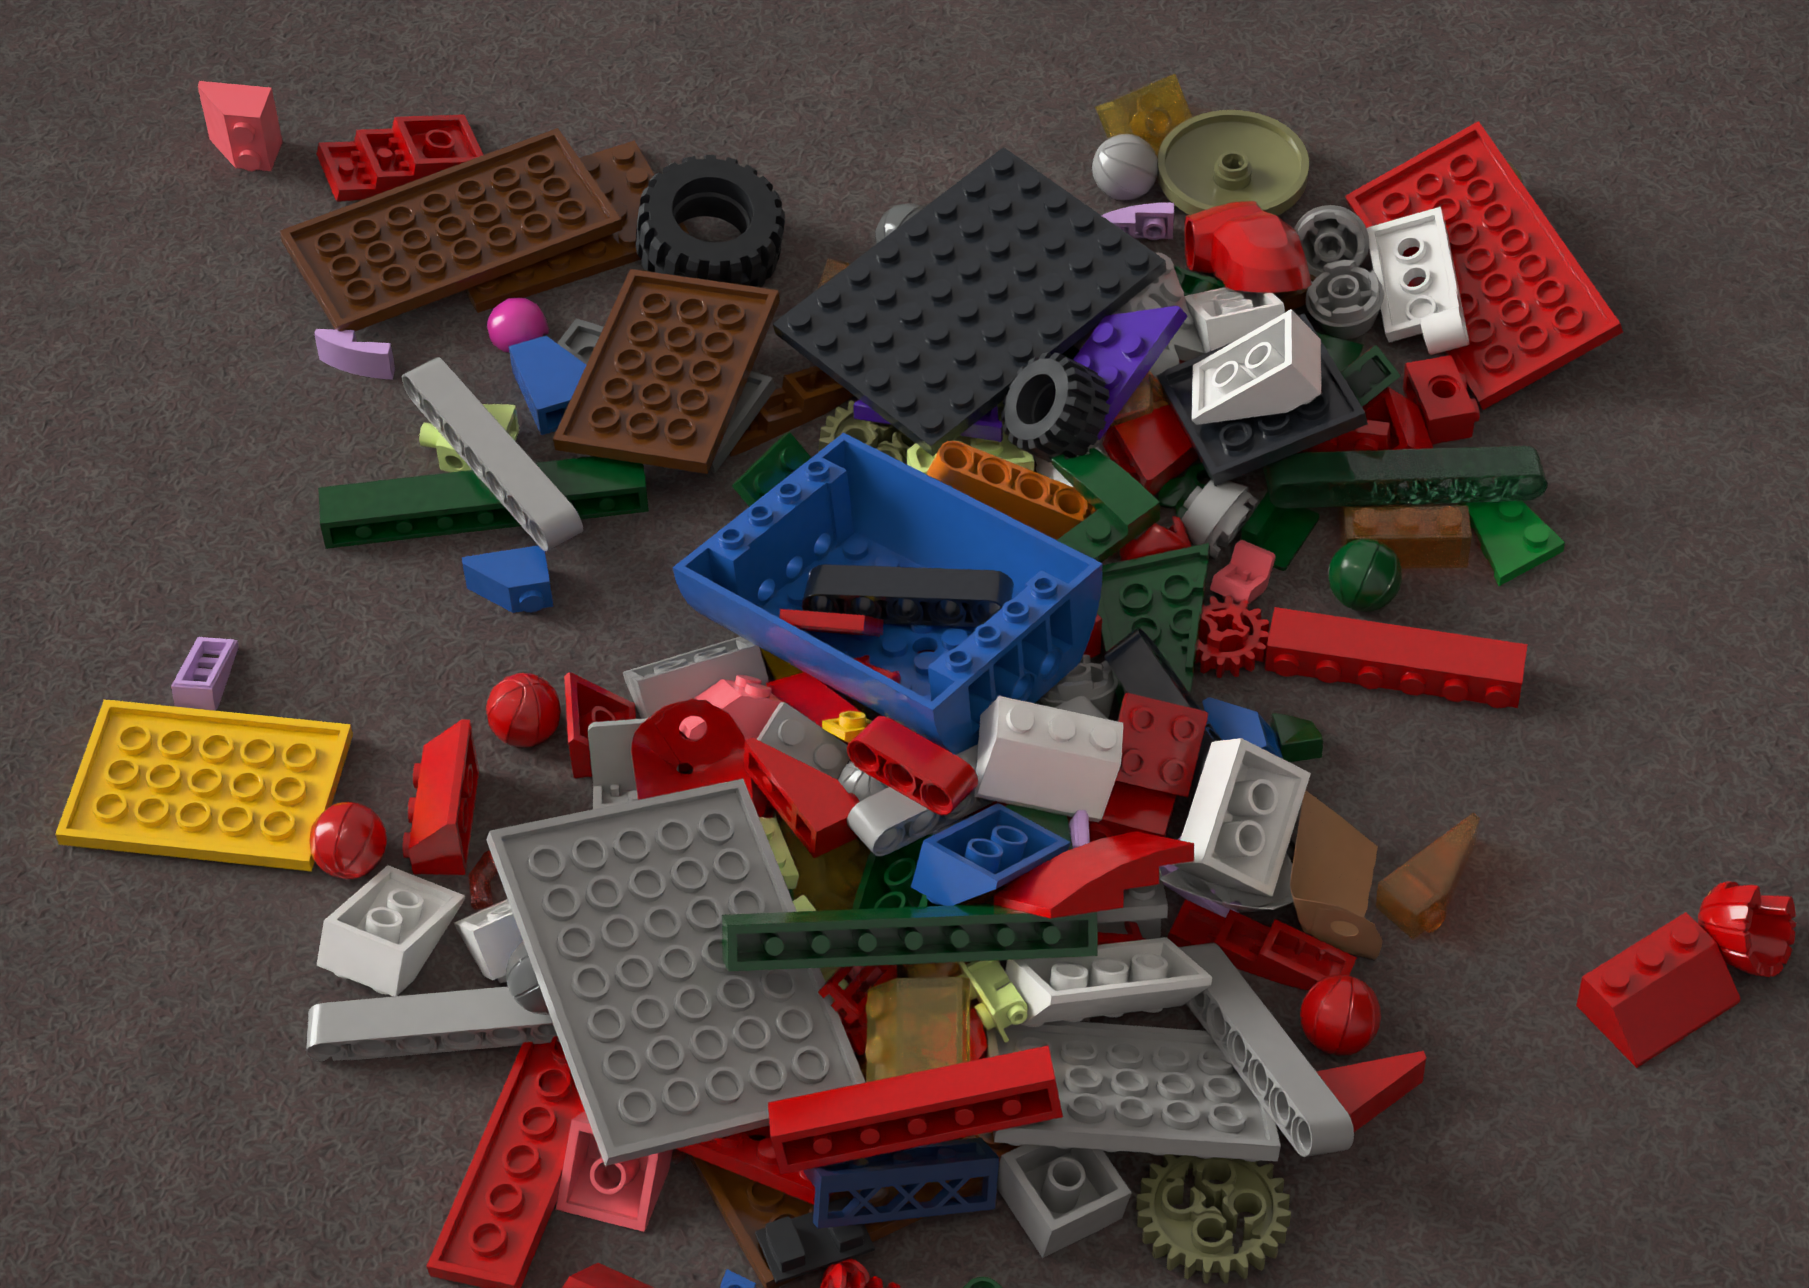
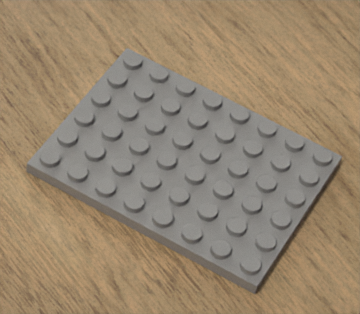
M744 779L489 831L486 839L605 1166L769 1126L768 1102L866 1083L838 1012L830 1006L833 1003L832 997L828 994L823 999L818 993L820 988L826 983L820 968L728 972L722 960V915L797 912Z

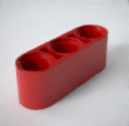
M886 716L875 718L847 746L848 756L858 769L939 815L951 813L978 785V776L969 763Z

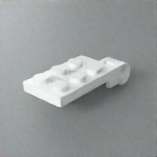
M1441 207L1368 227L1369 249L1373 270L1384 290L1381 314L1388 342L1423 333L1430 355L1469 345L1445 217ZM1410 247L1420 248L1412 256H1402L1403 252ZM1413 278H1426L1419 286H1407Z

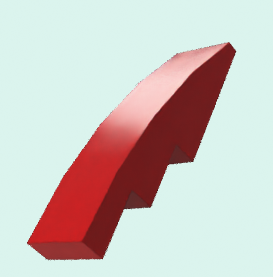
M1185 899L1167 936L1177 947L1216 943L1237 969L1304 990H1310L1319 980L1328 976H1349L1357 959L1355 956L1276 919L1271 928L1231 909L1225 918Z

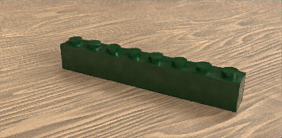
M596 456L535 463L573 505L580 519L649 512L643 464ZM473 470L318 488L320 527L325 549L521 526Z
M994 904L722 915V960L728 972L1098 956L1097 912L1050 919Z

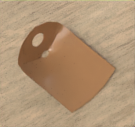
M1306 790L1302 800L1290 879L1291 894L1304 933H1309L1314 938L1346 953L1375 960L1379 956L1383 941L1376 930L1375 924L1364 916L1368 907V897L1372 885L1378 846Z

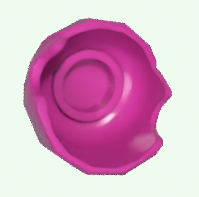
M509 298L493 309L487 322V330L492 344L503 352L510 353L509 346L542 337L543 334H549L547 320L537 304L526 298Z

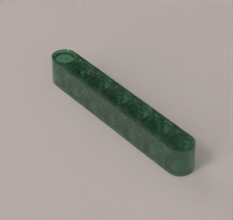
M1531 446L1305 452L1293 454L1263 467L1271 503L1278 508L1285 509L1527 501L1540 497L1548 487L1539 453Z

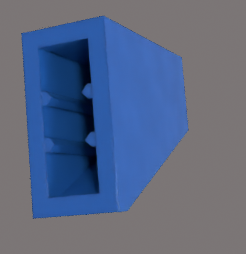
M548 336L509 346L512 372L540 434L544 435L557 431L586 364Z

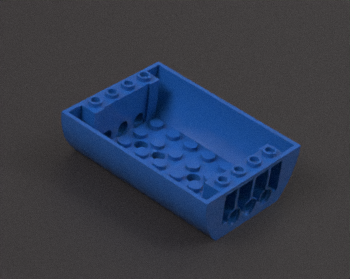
M846 433L838 436L673 567L680 593L695 611L955 755L978 744L980 715L999 696L1035 703L1080 664L1094 627L1102 588V563ZM818 565L995 570L1007 574L1014 583L1012 599L1007 601L1003 608L978 627L884 624L883 635L875 637L802 631L779 618L780 609L803 611L802 601L809 572ZM922 650H933V651H934V652H922V653H919V654H918V652H919V651H922ZM869 655L870 664L891 672L899 671L901 683L899 684L853 658Z

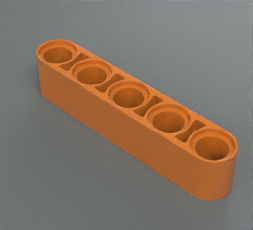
M947 441L942 444L926 473L930 477L952 486L954 489L1056 540L1097 511L1074 487L958 441Z

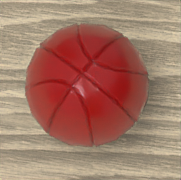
M517 673L505 677L492 689L486 704V714L491 730L501 741L513 747L529 748L543 743L556 731L561 717V706L557 692L547 680L532 673Z
M355 802L336 803L324 810L314 821L309 838L310 851L314 861L327 874L341 879L360 878L371 872L385 855L387 844L386 829L380 817L369 807Z
M1348 975L1328 976L1314 984L1305 995L1300 1011L1301 1025L1308 1040L1322 1052L1336 1056L1352 1055L1363 1050L1376 1037L1381 1022L1380 1004L1374 991L1366 983L1360 981V979Z

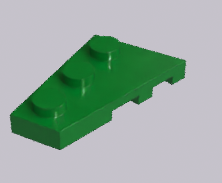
M1488 467L1455 484L1454 493L1470 527L1474 528L1481 543V550L1485 558L1489 560L1494 571V578L1498 586L1564 552L1565 542Z

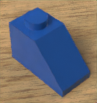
M539 545L462 557L467 589L512 613L521 611L537 612L542 608L553 607L545 551Z

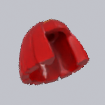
M1727 881L1716 885L1709 892L1708 896L1703 899L1698 914V924L1717 942L1727 964L1756 976L1774 977L1782 971V964H1787L1792 952V948L1789 945L1794 944L1796 932L1794 927H1796V922L1792 920L1796 917L1795 904L1792 896L1761 895L1760 887L1757 885L1741 886L1736 882Z

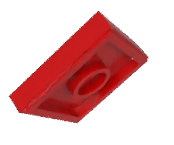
M780 609L779 618L802 631L875 637L883 635L884 620L865 615Z

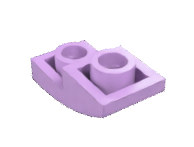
M1174 203L1135 205L1102 215L1134 239H1173Z
M333 329L315 330L314 335L321 361L352 374L393 380L395 365L391 343L357 342L354 330H343L340 332Z

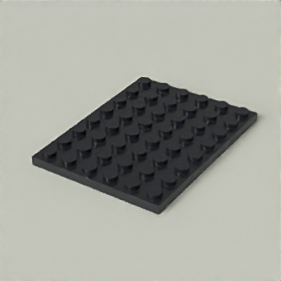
M1003 147L772 324L774 332L778 337L930 455L934 456L938 453L942 444L947 441H953L1004 400V396L1009 392L1011 381L1015 380L1018 376L1017 372L1022 366H1028L1030 359L1035 356L1040 358L1042 353L1047 352L1063 354L1097 327L1105 316L1112 315L1167 271L1166 261Z

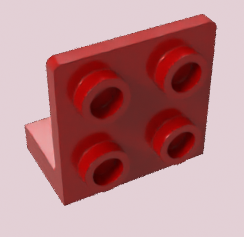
M1126 693L1118 718V722L1123 723L1121 766L1115 781L1188 797L1208 713L1191 707Z

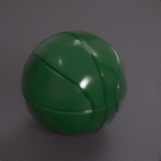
M1356 539L1347 543L1334 554L1329 565V582L1332 593L1340 603L1355 611L1371 612L1384 607L1393 600L1400 590L1402 570L1399 558L1386 544L1379 543L1375 539Z

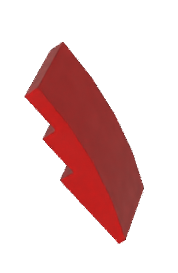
M465 115L394 117L392 129L356 130L354 141L318 143L316 155L336 201L340 202L367 199L483 156V152Z
M1138 831L1098 839L1063 852L1023 874L994 895V905L1050 919L1124 908V889L1158 885L1159 866L1194 861V843Z

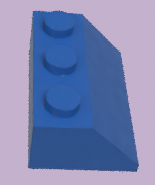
M997 803L923 840L911 888L926 895L927 899L934 904L953 906L995 890L1069 850L1071 842Z

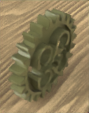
M1172 1154L1163 1155V1167L1153 1163L1150 1165V1178H1142V1194L1137 1195L1136 1210H1139L1137 1212V1227L1143 1228L1142 1241L1144 1244L1154 1243L1152 1252L1154 1259L1166 1254L1168 1255L1167 1269L1169 1271L1176 1268L1179 1264L1184 1265L1185 1279H1189L1195 1270L1202 1271L1203 1282L1207 1284L1211 1279L1212 1273L1218 1272L1224 1284L1228 1283L1230 1271L1236 1270L1239 1276L1246 1279L1248 1276V1264L1262 1271L1265 1264V1255L1276 1258L1278 1243L1286 1242V1227L1290 1225L1291 1212L1288 1211L1290 1195L1283 1193L1284 1179H1272L1274 1168L1272 1163L1258 1167L1259 1161L1249 1162L1243 1159L1218 1157L1204 1159L1188 1155H1179V1158H1176ZM1193 1168L1195 1180L1194 1187L1190 1190L1189 1208L1180 1210L1173 1208V1205L1183 1204L1185 1175H1188V1169ZM1217 1179L1223 1181L1224 1183L1213 1184L1209 1181ZM1238 1213H1253L1255 1215L1253 1217H1244L1242 1247H1239V1253L1234 1254L1232 1242L1233 1234L1236 1233ZM1213 1237L1219 1241L1209 1243L1202 1240V1238Z

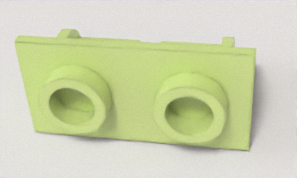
M999 960L972 961L967 965L964 962H958L962 974L957 976L956 980L967 1000L971 1001L977 998L980 1004L974 1006L987 1031L995 1027L1005 1043L1008 1042L1009 1039L1004 1028L1011 1024L1019 1025L1027 1019V1003L1022 999L1013 983H1009L1010 980L1000 965Z

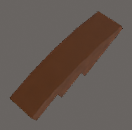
M817 366L784 375L782 388L774 390L729 455L732 457L746 452L835 409L854 395Z

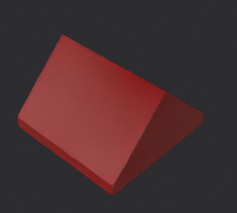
M569 672L564 676L568 745L573 777H592L588 740L589 725L593 722L636 719L635 703Z

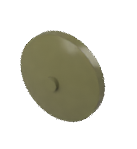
M1219 110L1203 113L1185 120L1165 137L1158 153V181L1160 187L1175 206L1189 215L1231 202L1256 201L1264 212L1278 216L1290 209L1301 198L1308 182L1309 157L1306 147L1298 135L1278 120L1250 111Z

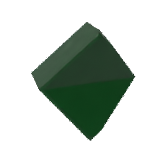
M1281 713L1271 714L1270 727L1276 734L1284 760L1296 762L1322 758L1324 741L1321 733L1312 721Z

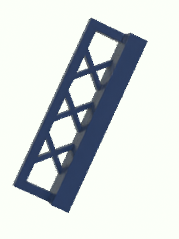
M982 1138L944 1141L806 1169L804 1174L815 1187L813 1223L817 1229L995 1209L999 1157ZM983 1177L982 1195L962 1197L957 1192L970 1178ZM938 1181L944 1187L931 1201L919 1202L913 1197L927 1182ZM894 1186L899 1191L886 1206L874 1207L869 1202L882 1187ZM849 1191L855 1197L842 1211L828 1212L829 1193Z

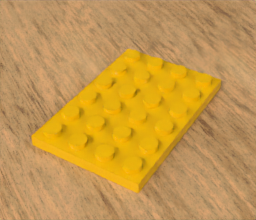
M104 699L55 834L58 844L312 871L315 861L311 854L309 843L311 827L316 818L324 810L332 806L353 737L351 724Z

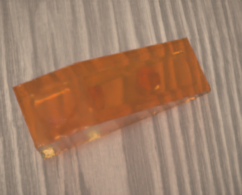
M1474 812L1378 882L1375 907L1412 940L1424 931L1428 933L1434 932L1446 918L1447 909L1476 843L1480 818Z

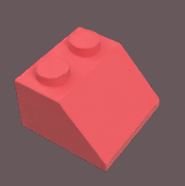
M199 81L198 90L209 138L235 168L247 171H271L283 142L272 88Z
M737 675L735 681L721 679L694 698L697 700H707L712 705L729 713L743 733L745 740L751 737L758 738L779 703L782 702L771 693L772 689L770 687L761 685L762 680L745 675ZM690 716L681 722L679 730L688 739L697 740L706 733L707 724L701 717Z
M582 1112L571 1121L555 1210L645 1232L669 1172L673 1149L605 1166L586 1112Z

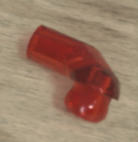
M490 850L484 852L468 876L471 906L475 910L488 908L493 905L491 880L495 874L499 876Z

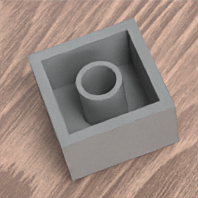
M1025 1144L1003 1154L999 1162L997 1189L1042 1258L1122 1219L1131 1196V1191L1107 1155L1100 1149H1060L1055 1146Z

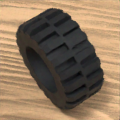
M704 155V159H696L695 156L682 159V164L678 165L676 161L663 168V174L659 172L650 179L648 187L643 190L640 198L636 228L637 255L642 259L641 265L645 271L761 288L765 284V279L770 278L774 273L780 256L785 226V212L782 209V200L776 191H772L773 185L764 176L759 178L757 176L758 171L747 164L745 167L738 165V160L727 157L726 160L716 159V155ZM694 217H715L732 224L740 231L741 235L725 242H706L690 236L680 228L679 224Z

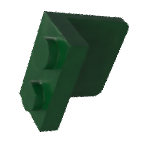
M789 432L783 435L732 487L750 507L812 457Z

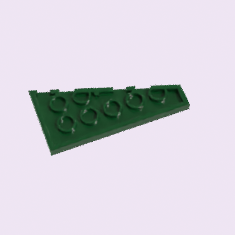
M1209 543L1102 565V588L1097 614L1102 618L1101 635L1105 652L1135 628H1141L1155 643L1190 695L1192 692L1208 572ZM1113 671V675L1118 680L1115 695L1120 712L1124 695L1128 692Z

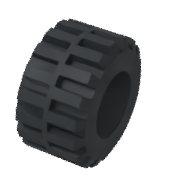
M1047 352L1042 353L1040 358L1035 356L1029 360L1028 366H1022L1017 372L1018 376L1015 380L1011 381L1009 392L1004 396L1002 404L1005 405V408L1001 412V420L1005 422L1002 427L1004 434L1009 436L1008 440L1011 444L1049 463L1051 458L1062 454L1065 459L1074 458L1077 455L1083 456L1088 452V447L1097 442L1099 439L1098 434L1100 430H1104L1106 424L1104 419L1105 415L1109 414L1110 407L1106 403L1110 397L1109 390L1104 388L1106 382L1102 377L1098 376L1097 372L1062 354Z

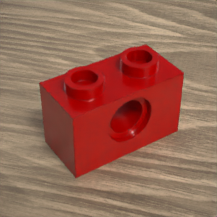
M1452 355L1405 363L1403 391L1406 398L1419 405L1431 443L1437 444L1471 438L1473 436L1474 422L1479 421V408L1476 399L1469 397L1465 374L1463 370L1457 369Z

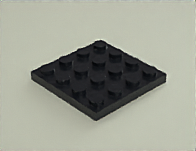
M1299 315L1298 317L1317 335L1306 315ZM1322 341L1321 394L1316 396L1311 402L1302 404L1287 413L1198 425L1192 421L1193 365L1229 344L1168 368L1156 375L1161 391L1214 486L1368 424L1365 411Z

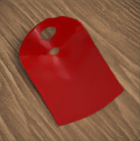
M691 698L686 701L666 705L641 723L634 732L631 747L638 800L744 779L753 802L751 777L743 768L745 737L731 715L723 709L712 705L707 700ZM698 716L705 720L707 730L701 738L688 740L681 736L679 726L687 717ZM681 763H689L693 767V773H680L677 771V767Z

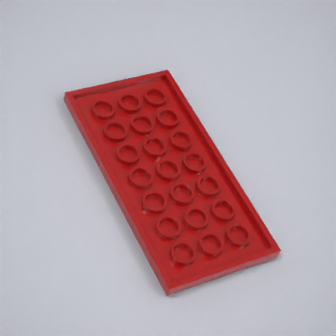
M1479 121L1345 196L1349 207L1363 221L1366 228L1441 207L1445 217L1469 337V345L1445 351V354L1447 356L1452 355L1457 369L1463 370L1467 387L1482 410L1623 333L1619 320ZM1410 247L1403 252L1402 256H1412L1420 248ZM1413 278L1407 286H1419L1426 278Z

